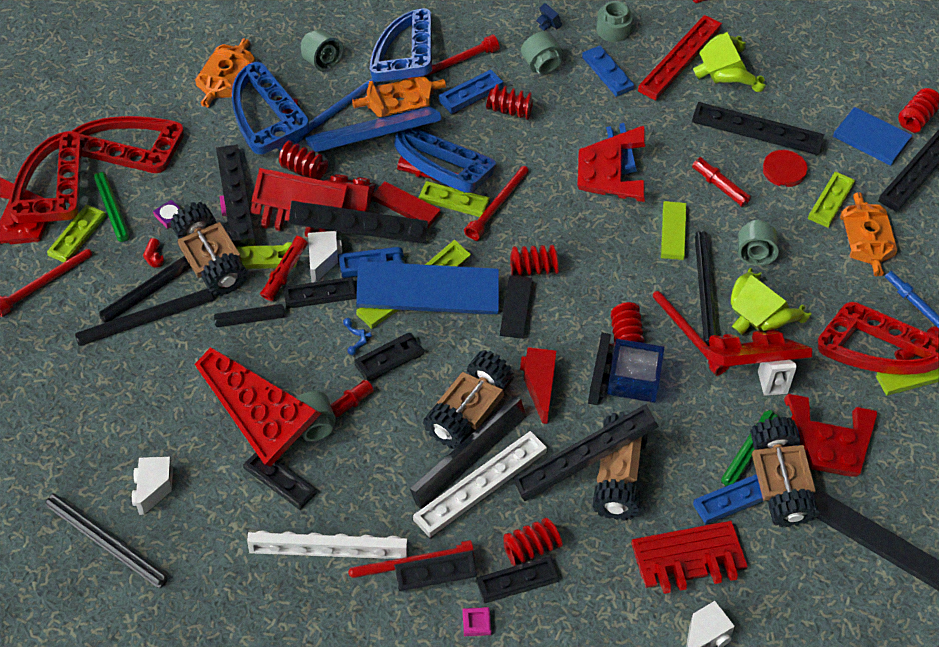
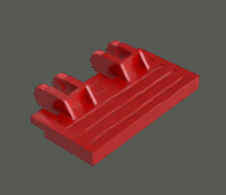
M259 168L250 213L261 215L262 207L265 206L261 226L262 228H267L270 224L273 209H277L274 228L276 231H280L284 220L288 221L291 201L344 208L349 187ZM306 227L305 237H308V233H313L314 228ZM319 229V232H327V231H328V230Z
M776 330L766 331V333L754 331L752 335L753 342L741 343L739 337L732 334H724L723 337L711 335L709 339L710 346L702 347V352L706 354V359L722 366L812 357L811 347L790 339H784L783 334Z
M732 521L632 539L631 541L645 587L657 586L655 576H658L664 594L671 592V584L667 575L670 573L674 574L677 587L682 591L687 589L686 580L706 577L708 575L707 566L714 584L722 583V574L718 564L724 563L730 581L738 580L737 570L747 569V563Z

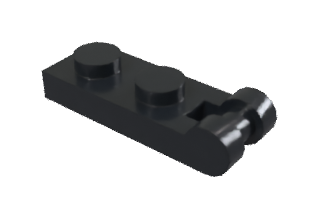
M406 333L355 359L354 363L363 378L371 381L412 359L423 356L425 350L420 344L416 343V338L412 333Z

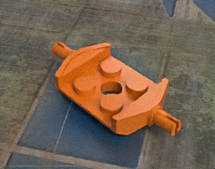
M243 38L239 46L222 44L215 49L195 79L196 86L206 94L200 102L202 106L205 107L206 105L208 108L215 98L232 97V87L236 76L245 66L255 62L254 56L246 50L250 45L248 39L245 40Z
M424 76L376 87L373 81H369L367 96L352 100L354 109L367 105L368 109L370 108L377 117L389 116L430 106L431 95L434 94L433 90L446 88V83L444 79L431 82ZM401 97V98H404V99H403V100H397L396 98Z
M860 192L859 195L855 193L853 195L855 205L846 207L840 215V220L844 221L851 248L850 258L870 263L874 276H882L884 271L881 262L894 257L897 253L887 211L881 205L864 202L863 194ZM865 227H871L875 231H868Z

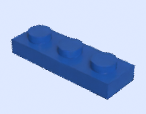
M601 46L582 53V58L616 97L634 90L633 82Z
M489 70L440 94L439 102L452 114L488 96L496 84H499V90L502 89L503 81L492 70Z
M757 474L694 499L693 505L704 524L707 525L763 502Z

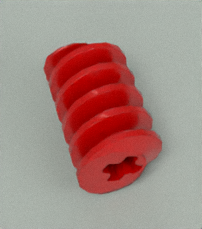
M496 84L494 89H491L489 92L486 109L489 110L493 107V111L497 112L501 108L503 114H506L509 110L511 116H514L517 112L519 118L525 115L526 120H529L533 109L532 93L529 92L527 97H524V91L521 90L519 95H516L515 88L508 93L507 86H504L503 90L499 91V84Z
M923 88L918 91L904 109L900 111L898 116L900 125L912 133L919 132L930 118L933 117L934 113L938 111L939 93L931 88Z
M291 140L284 144L279 154L280 166L285 169L288 168L289 171L295 172L297 175L320 180L326 173L328 161H323L321 154L315 156V151L308 152L306 147L301 149L300 144L293 146Z
M541 245L538 252L535 246H531L529 252L526 246H522L520 253L517 247L513 246L510 254L511 276L514 269H517L519 276H521L523 269H526L528 275H531L533 268H535L537 274L540 275L542 268H545L546 273L550 274V270L553 267L556 274H558V253L554 245H550L548 251L544 245Z
M633 302L621 303L615 306L610 315L614 335L613 340L615 342L614 348L618 354L623 356H638L645 350L641 314L639 313L640 307Z
M548 518L542 519L541 524L536 521L532 523L531 527L526 525L522 531L516 529L513 531V535L506 533L503 537L505 552L513 566H515L516 557L521 563L525 562V553L533 559L535 549L540 555H543V546H546L549 551H553V542L559 548L563 546L558 529Z

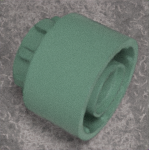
M619 1L606 3V5L599 9L597 14V34L602 39L610 42H620L627 39L631 33L633 20L631 10L627 5Z
M317 29L310 31L303 37L301 53L305 61L320 71H326L340 61L343 45L339 39L327 31ZM319 59L323 65L316 63V60Z
M543 31L532 35L521 47L522 56L534 72L548 74L556 70L561 63L562 50L550 32Z
M762 220L748 222L738 233L739 258L744 263L764 266L773 262L778 256V234L776 229Z
M319 391L307 392L297 396L296 398L322 413L301 434V437L307 441H318L327 437L335 423V415L328 396Z

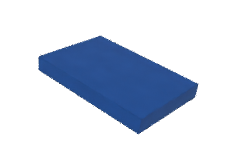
M854 107L835 130L833 137L891 166L909 143L912 135Z

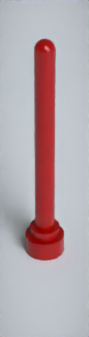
M493 34L485 37L482 44L433 64L432 71L424 77L482 52L493 53L500 49L499 42Z
M522 166L478 220L468 223L464 228V233L467 237L475 241L480 239L484 234V225L528 173L529 169L527 166Z
M85 249L10 296H0V316L3 317L11 312L10 309L13 308V304L90 258L92 251Z
M655 291L653 293L655 301L706 357V354L702 352V347H708V345L660 291ZM708 360L709 369L715 376L726 372L730 367Z
M471 540L462 541L460 545H456V548L351 567L348 574L350 577L355 578L395 570V564L473 550Z

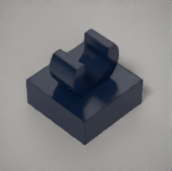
M544 3L539 8L542 15L536 21L540 24L539 27L543 31L550 28V26L557 30L562 26L559 14Z

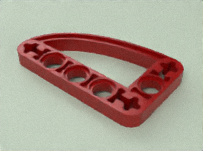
M142 116L102 118L87 122L72 130L80 135L82 144L81 156L156 174L165 171L184 136L183 126L179 122ZM113 129L161 131L151 151L89 136L97 132ZM72 141L68 144L69 147H72ZM164 145L171 146L168 150H160ZM92 147H101V149L98 151H90ZM115 151L121 152V154L118 156L110 155L112 152ZM134 156L142 157L139 161H131V158Z
M66 131L55 134L40 143L27 157L18 172L10 196L9 212L14 222L71 220L78 215L82 144L80 135L77 132ZM70 141H72V147L68 146ZM59 149L56 198L23 200L27 185L36 168L50 153ZM68 156L76 157L71 161L64 160ZM68 172L75 173L72 177L67 178L63 176ZM66 189L74 190L71 194L62 193ZM66 203L70 205L68 210H66ZM41 208H50L46 213L38 212Z
M856 302L846 303L818 338V350L822 355L869 371L911 375L926 373L939 368V353H937L939 352L938 337ZM870 320H877L878 322H880V324L877 326L869 325L867 322ZM837 326H844L845 328H847V330L844 332H838L834 328ZM859 329L922 358L912 360L881 358L846 349L843 345L853 332ZM897 329L902 333L900 335H892L889 331ZM921 339L924 343L915 345L911 340Z

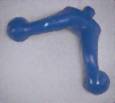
M345 318L343 320L344 326L353 334L361 337L354 346H350L347 349L348 354L355 355L357 349L368 343L367 338L372 337V333H366L365 329L353 328L352 320Z

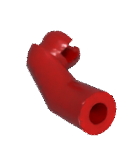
M151 238L144 251L143 258L151 267L158 268L162 266L164 256H160L157 252L160 241Z

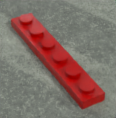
M703 15L639 84L638 92L656 101L700 53L704 46L720 31L722 23Z

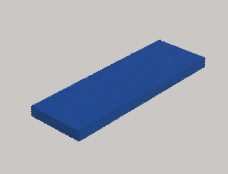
M427 106L306 136L305 140L311 149L319 152L441 120V115L439 111Z
M358 261L356 307L498 314V269Z

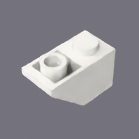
M170 457L139 458L138 468H134V483H137V490L132 491V504L137 506L139 515L147 513L172 491L173 467Z
M715 601L693 613L686 647H724L731 641V635L735 626Z

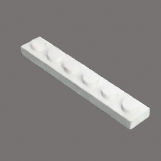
M529 431L413 515L414 522L429 538L543 456L547 451V447Z
M257 531L256 533L248 532L247 539L249 553L384 559L407 557V539L398 536L379 538L372 535L354 537L346 534L328 536L319 533L303 535L293 532L278 534Z

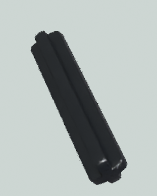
M283 304L216 313L214 314L215 326L224 327L285 317Z

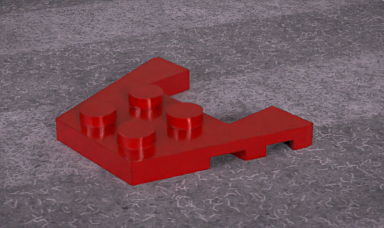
M640 126L579 149L577 183L579 190L606 195V193L618 195V198L626 199L631 197L636 198L637 201L645 202L644 180L622 182L623 149L645 147V127Z
M1 177L0 198L10 199L14 184ZM26 190L23 200L45 198ZM8 202L0 219V244L9 243L11 245L40 242L48 222L16 223L11 218ZM44 207L39 209L38 212L46 213L50 208Z
M788 393L784 397V402L786 406L790 407L792 413L790 418L795 421L801 437L799 442L800 445L804 446L809 468L857 477L861 473L877 411L856 407L852 411L853 429L810 420L809 397Z

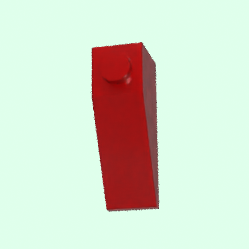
M528 347L526 356L521 357L520 370L524 371V381L542 423L547 424L556 350Z

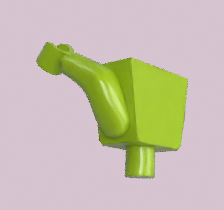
M728 32L715 36L700 51V56L704 63L693 68L698 80L710 74L714 83L739 82L752 86L755 92H761L766 87L763 84L765 81L764 77L760 75L756 78L753 74L749 73L738 53L744 50L747 43L742 42L741 36H730Z
M749 268L747 273L741 275L736 280L731 294V305L739 318L731 327L741 335L750 326L754 327L757 331H770L795 321L805 323L812 315L811 312H804L805 305H801L798 309L790 308L786 300L760 281L761 272L758 274L752 273L753 268Z

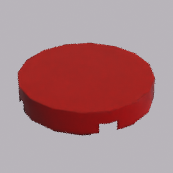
M789 150L773 151L765 157L763 163L764 176L768 181L778 186L786 185V187H793L799 185L804 180L807 172V164L802 156Z

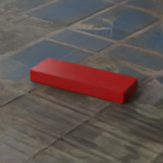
M386 181L372 195L373 201L406 218L428 221L427 228L441 214V209Z

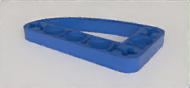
M421 8L405 13L384 30L374 47L370 61V72L374 81L381 82L425 76L432 71V17L430 10ZM412 25V57L383 61L384 55L394 38Z
M260 62L250 63L238 73L232 87V104L240 132L254 153H268L284 145L288 140L292 141L308 132L309 122L307 116L264 64ZM248 81H250L281 120L255 134L250 128L242 110V93ZM265 83L272 84L270 87L267 88L262 87V85ZM275 96L283 97L281 100L278 101L272 100V98ZM286 109L294 110L290 114L283 113ZM279 131L285 132V135L280 137L274 134Z
M416 128L396 132L395 147L407 162L428 176L466 193L474 192L494 173L496 162L487 156ZM415 149L465 169L456 174L424 157Z

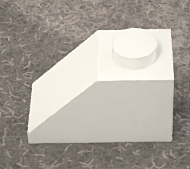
M336 231L308 233L311 282H317L338 263V254H342L341 240H336Z
M781 360L760 363L758 374L764 396L788 394L796 370V364L793 361Z

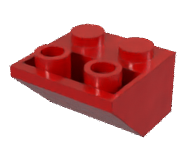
M335 174V176L324 180L349 187L344 205L345 209L369 212L372 195L376 183H370L369 178L357 177V179L348 180L347 175Z

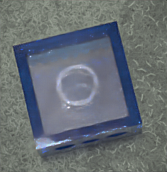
M616 339L607 395L655 403L665 347Z

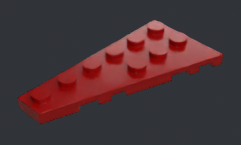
M211 347L194 364L264 465L269 467L322 414Z

